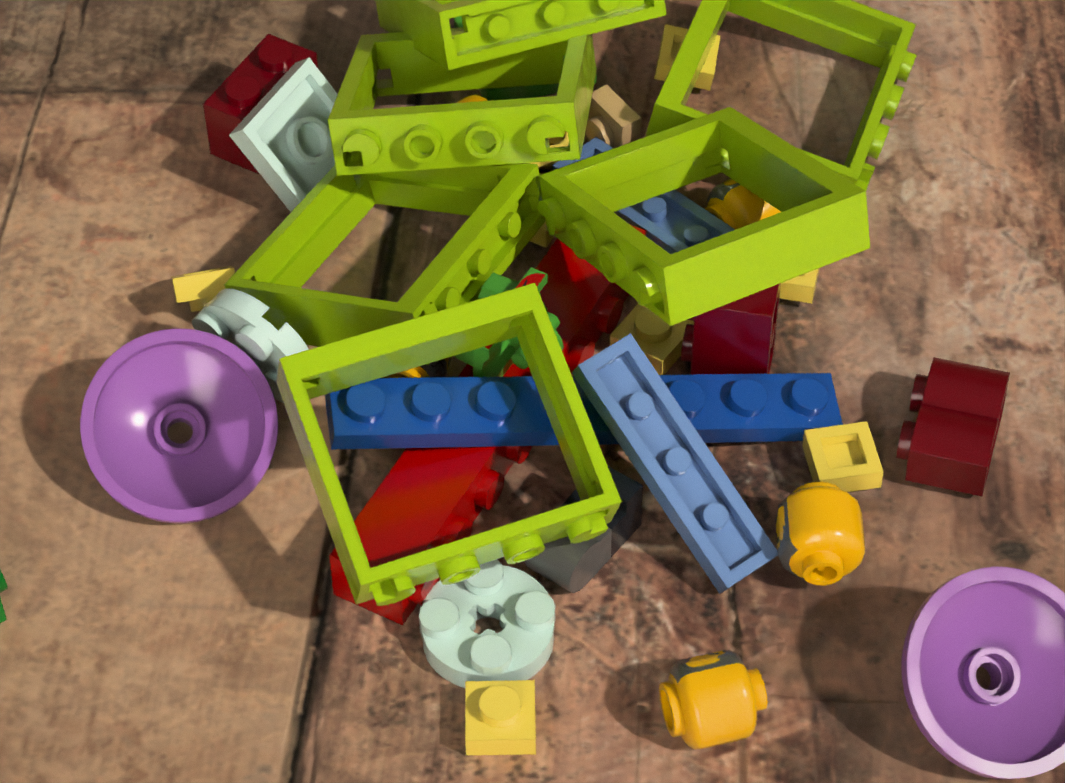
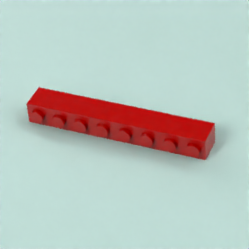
M633 226L646 236V230ZM557 238L536 269L548 274V282L540 291V294L548 312L556 315L560 321L556 331L562 338L564 346L562 352L572 375V372L579 364L593 356L595 344L603 332L610 334L615 329L622 314L623 303L629 294L616 283L609 282L603 273L585 259L578 258L571 248ZM512 363L503 377L532 376L529 367L521 369ZM466 364L458 377H473V366ZM532 446L406 448L354 520L370 567L372 568L471 536L473 522L483 508L490 510L496 504L502 492L506 474L514 462L521 464L525 461ZM334 548L329 555L333 594L356 604L337 550ZM439 578L415 585L416 591L414 594L393 604L378 606L375 599L357 605L400 625H404L417 604L423 605V601L433 586L439 581Z

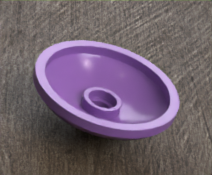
M166 329L135 338L115 351L102 364L90 382L85 394L80 418V433L85 457L93 475L102 488L116 502L147 519L165 523H192L225 513L242 502L257 487L268 470L274 455L278 434V415L275 399L268 381L259 367L244 351L224 338L208 332L193 329ZM179 422L188 424L193 431L190 440L181 444L173 442L168 437L169 428Z
M1010 567L980 568L961 574L942 584L927 597L915 613L909 625L902 651L903 689L908 707L920 731L928 742L950 762L966 771L987 778L1008 780L1027 778L1047 772L1065 762V593L1048 580L1034 573ZM979 666L985 668L990 675L991 683L987 690L983 689L977 682L976 672Z

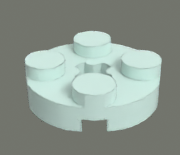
M221 290L193 318V328L224 338L244 351L262 371L269 383L274 398L283 403L276 383L279 358L309 350L300 335L287 322L277 330L270 322L264 319L262 316L269 307L260 300L239 290Z
M496 559L480 564V572L464 581L443 585L441 580H439L423 601L419 612V625L427 661L440 676L457 686L465 688V681L528 680L542 669L553 651L555 604L545 588L535 578L517 568L502 565ZM486 617L500 620V627L503 629L499 633L491 629H487L481 634L474 632L476 621Z

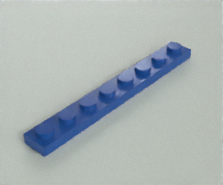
M831 373L659 375L704 443L803 441L804 430L843 425ZM533 376L379 378L325 394L331 449L559 445ZM572 376L599 445L619 444L579 383Z

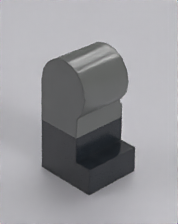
M609 466V471L622 502L611 523L607 524L608 530L593 539L580 543H571L568 536L544 544L545 550L542 553L525 561L526 567L572 593H576L586 586L641 526L643 485ZM577 489L573 491L560 507L581 501Z

